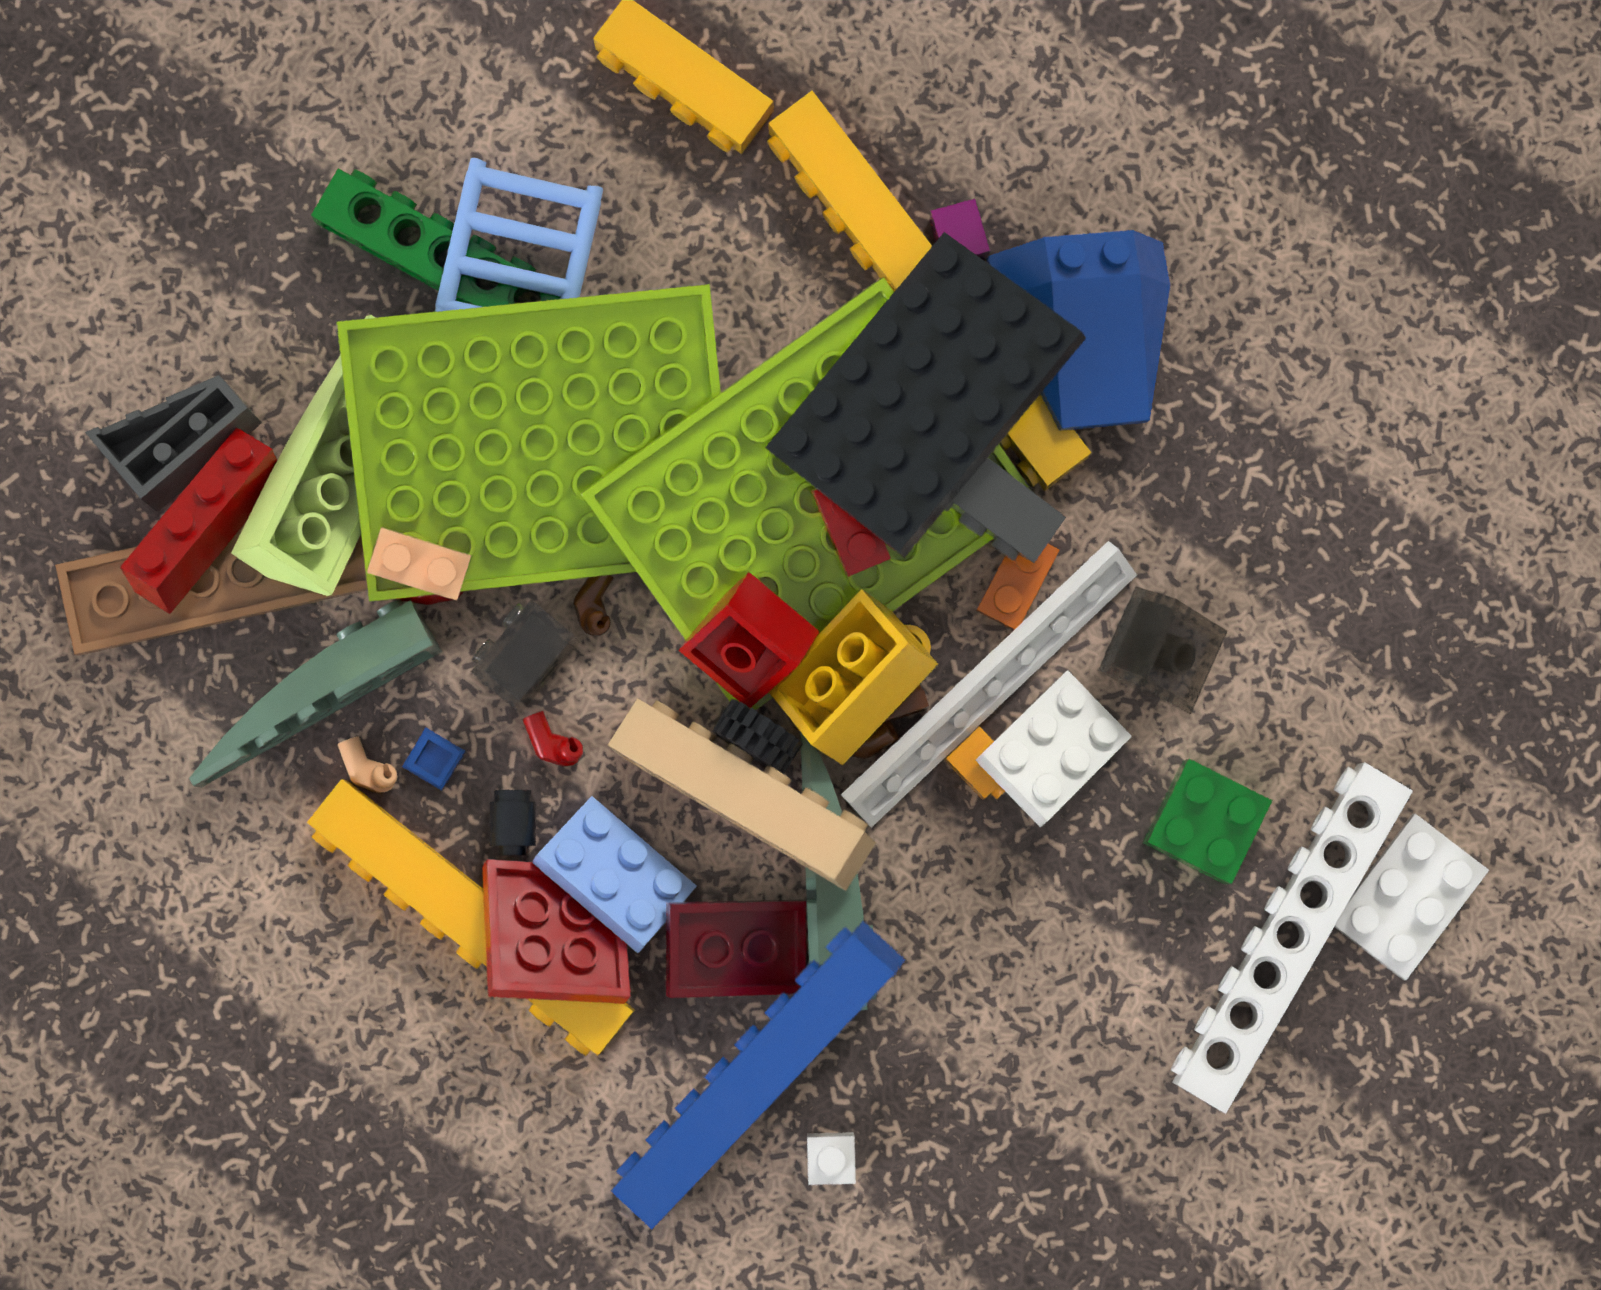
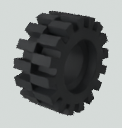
M735 699L730 701L712 730L713 733L727 744L731 743L751 755L755 762L760 763L764 767H767V765L771 766L783 774L803 745L799 739L795 738L793 734L786 731L783 727Z

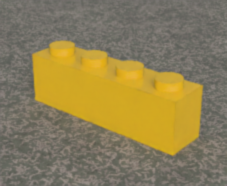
M621 0L593 38L595 48L599 51L597 58L602 64L615 73H619L621 69L627 71L636 78L633 84L643 94L654 100L658 95L663 97L673 105L670 111L678 119L689 126H692L695 121L710 131L707 134V138L725 152H729L733 148L742 154L774 111L772 99L634 0Z

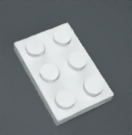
M1067 670L975 761L1039 827H1042L1132 736Z
M1412 814L1358 885L1337 921L1335 928L1402 980H1407L1489 870L1417 814Z

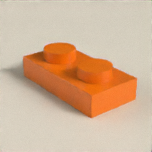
M1047 544L1035 563L1020 555L1014 561L1004 556L976 611L1015 630L1023 622L1060 550Z

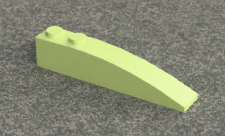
M368 315V316L365 317V319L375 318V317L372 316V315ZM341 355L291 434L231 554L270 579L326 596L333 594L361 535Z

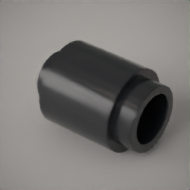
M494 790V802H490L489 846H499V855H527V846H536V802L531 801V790Z

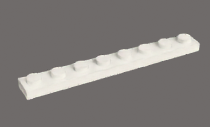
M1109 541L1104 544L841 794L871 828L1137 576L1121 551Z

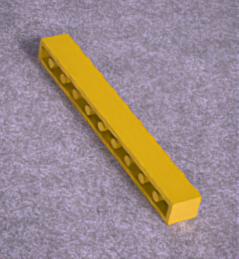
M811 91L768 123L771 138L767 140V143L782 163L789 159L799 173L794 178L803 192L810 199L817 195L827 209L822 212V215L834 232L840 234L842 231H845L855 244L850 248V251L864 270L872 267L880 278H885L895 292L930 250L932 245L819 98ZM1041 394L999 443L1004 451L1011 447L1021 460L1016 467L1031 487L1039 484L1044 491L1088 459L1092 453L1075 430L1059 431Z

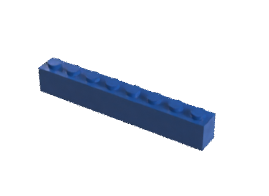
M864 921L853 932L844 927L825 947L832 953L822 965L813 960L795 979L801 986L790 998L783 992L764 1012L770 1018L766 1025L759 1030L753 1024L734 1044L740 1050L736 1057L729 1062L723 1056L704 1076L710 1082L705 1090L700 1094L693 1088L675 1107V1110L680 1114L675 1122L670 1125L663 1120L645 1139L651 1146L641 1157L634 1151L616 1170L622 1178L611 1192L648 1227L653 1229L903 964L905 959Z

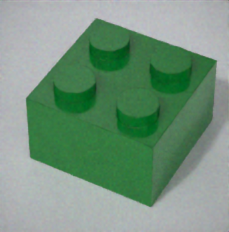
M1186 759L1182 761L1142 843L1223 884H1232L1273 800L1191 759Z

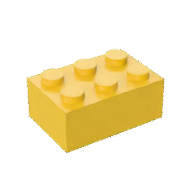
M861 589L815 638L799 666L770 690L769 693L813 747L841 765H844L932 672L938 663L892 610Z

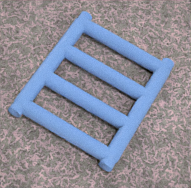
M471 158L462 188L435 304V312L481 307L455 301L462 274L561 297L560 299L580 297L601 207L603 188L588 185L586 190L487 168L485 161ZM482 185L581 208L576 233L571 234L476 212ZM472 230L571 252L565 279L467 257L466 253Z

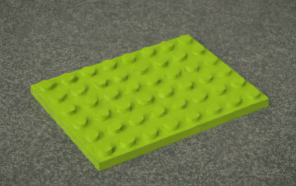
M884 277L877 280L580 493L685 640H687L724 594L748 572L821 632L861 589L893 612L994 539L986 532L979 536L958 521L962 515L953 508H950L948 512L944 510L905 558L885 543L891 559L848 577L844 572L811 492L815 488L765 448L894 293ZM998 444L988 458L1030 489L1000 444ZM716 683L729 702L732 699L737 700L724 688H722L718 683ZM768 692L751 708L757 710L773 697Z
M710 284L337 322L369 602L434 595L431 592L367 573L381 527L471 555L460 592L636 572L580 493L721 393Z

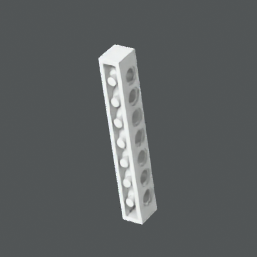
M1365 762L1357 764L1354 770L1347 767L1340 776L1334 788V791L1340 794L1331 809L1323 807L1316 817L1311 831L1317 834L1308 849L1301 846L1288 866V870L1294 873L1285 889L1278 886L1270 896L1264 908L1265 911L1270 913L1262 929L1254 926L1248 934L1241 948L1247 955L1238 969L1233 966L1228 969L1218 987V990L1224 993L1215 1009L1208 1006L1195 1026L1194 1030L1200 1033L1194 1046L1191 1050L1184 1047L1172 1065L1171 1071L1177 1074L1172 1083L1225 1114L1413 792ZM1353 802L1363 804L1368 811V820L1361 828L1352 826L1347 818V810ZM1332 841L1339 843L1345 851L1344 862L1337 868L1329 866L1324 859V849ZM1309 881L1318 884L1322 891V899L1314 908L1305 906L1300 897L1302 887ZM1286 921L1294 923L1299 931L1297 943L1290 948L1283 947L1277 939L1278 928ZM1264 961L1271 963L1276 971V978L1273 984L1267 988L1259 987L1253 977L1256 966ZM1244 1001L1251 1007L1253 1017L1246 1027L1237 1028L1231 1022L1230 1011L1235 1004ZM1216 1042H1223L1229 1049V1059L1220 1068H1212L1206 1058L1208 1048Z

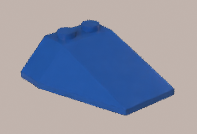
M1134 230L1043 237L988 256L986 260L989 265L1073 324L1086 337L1085 341L1041 393L1059 431L1147 423L1151 416L1170 291V280L1163 242Z

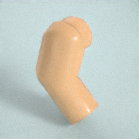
M359 736L337 744L349 778L354 785L376 793L387 792L392 789L398 777L396 769L391 764H382L367 759Z

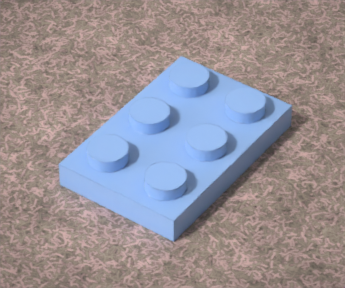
M593 796L587 800L532 861L534 865L637 953L644 948L666 923V902H684L697 887V885Z

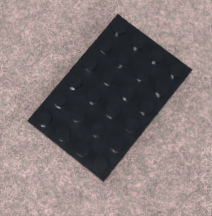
M944 232L765 448L905 558L1076 352L1086 337L1073 324Z

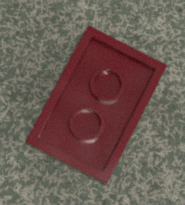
M805 900L666 902L667 997L781 995L783 992L788 995L795 994L801 987L795 979L806 968Z

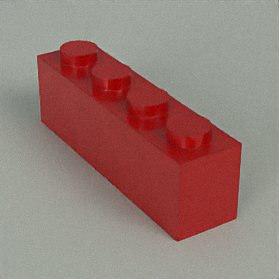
M236 427L120 566L135 593L169 614L173 612L248 520L277 462L272 448Z

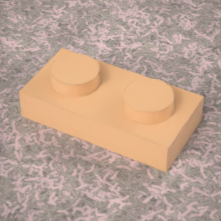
M381 527L367 573L457 601L471 555Z

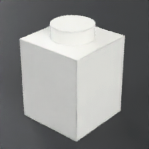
M807 1133L808 1185L856 1184L854 1133Z

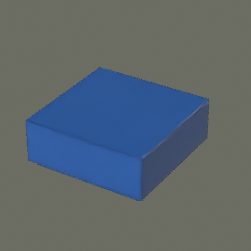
M425 728L402 767L443 791L466 751L430 729Z

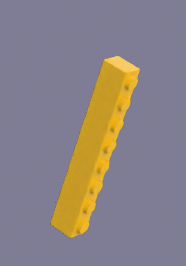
M341 779L307 821V824L316 830L311 837L329 852L334 853L339 848L352 860L347 866L365 881L370 882L375 877L388 889L383 895L400 909L406 911L411 906L424 916L420 924L432 935L440 940L447 935L459 944L460 947L456 953L471 966L478 969L483 963L487 967L483 888L348 780ZM528 999L533 1003L528 1011L548 1027L554 1021L569 1032L565 1040L585 1056L590 1051L600 1055L635 1011L627 1003Z

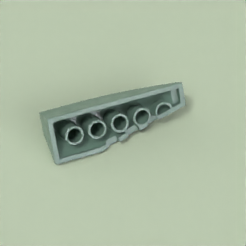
M397 599L377 611L380 618L364 627L359 621L338 632L336 635L339 641L330 645L290 673L256 702L220 739L189 779L192 785L200 788L204 787L441 653L440 646L416 604L411 600L403 604L401 599Z
M800 732V741L803 743L801 746L802 792L805 788L816 792L829 801L826 809L841 816L842 810L820 753ZM805 867L809 964L816 960L822 965L832 954L825 948L844 927L853 932L864 921L858 873L845 891ZM867 1004L861 1010H867Z

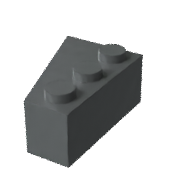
M217 375L166 397V401L142 412L138 409L126 414V419L102 429L96 427L85 433L140 499L158 512L189 485L236 427L250 434L262 422L235 390L220 375Z
M989 458L984 461L945 508L947 512L950 508H953L962 516L958 521L975 534L982 536L986 532L995 538L991 546L1007 558L1014 561L1020 555L1035 563L1066 518Z

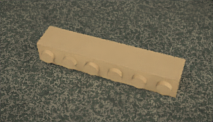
M637 698L608 743V746L623 759L846 891L876 844L865 832L868 826L867 823L846 810L842 812L841 816L834 814L826 809L829 801L808 788H805L802 794L788 787L791 779L771 766L767 765L764 772L750 764L754 758L737 746L730 743L725 750L713 743L716 736L701 725L692 722L690 727L687 728L676 721L679 714L665 704L656 700L651 707Z

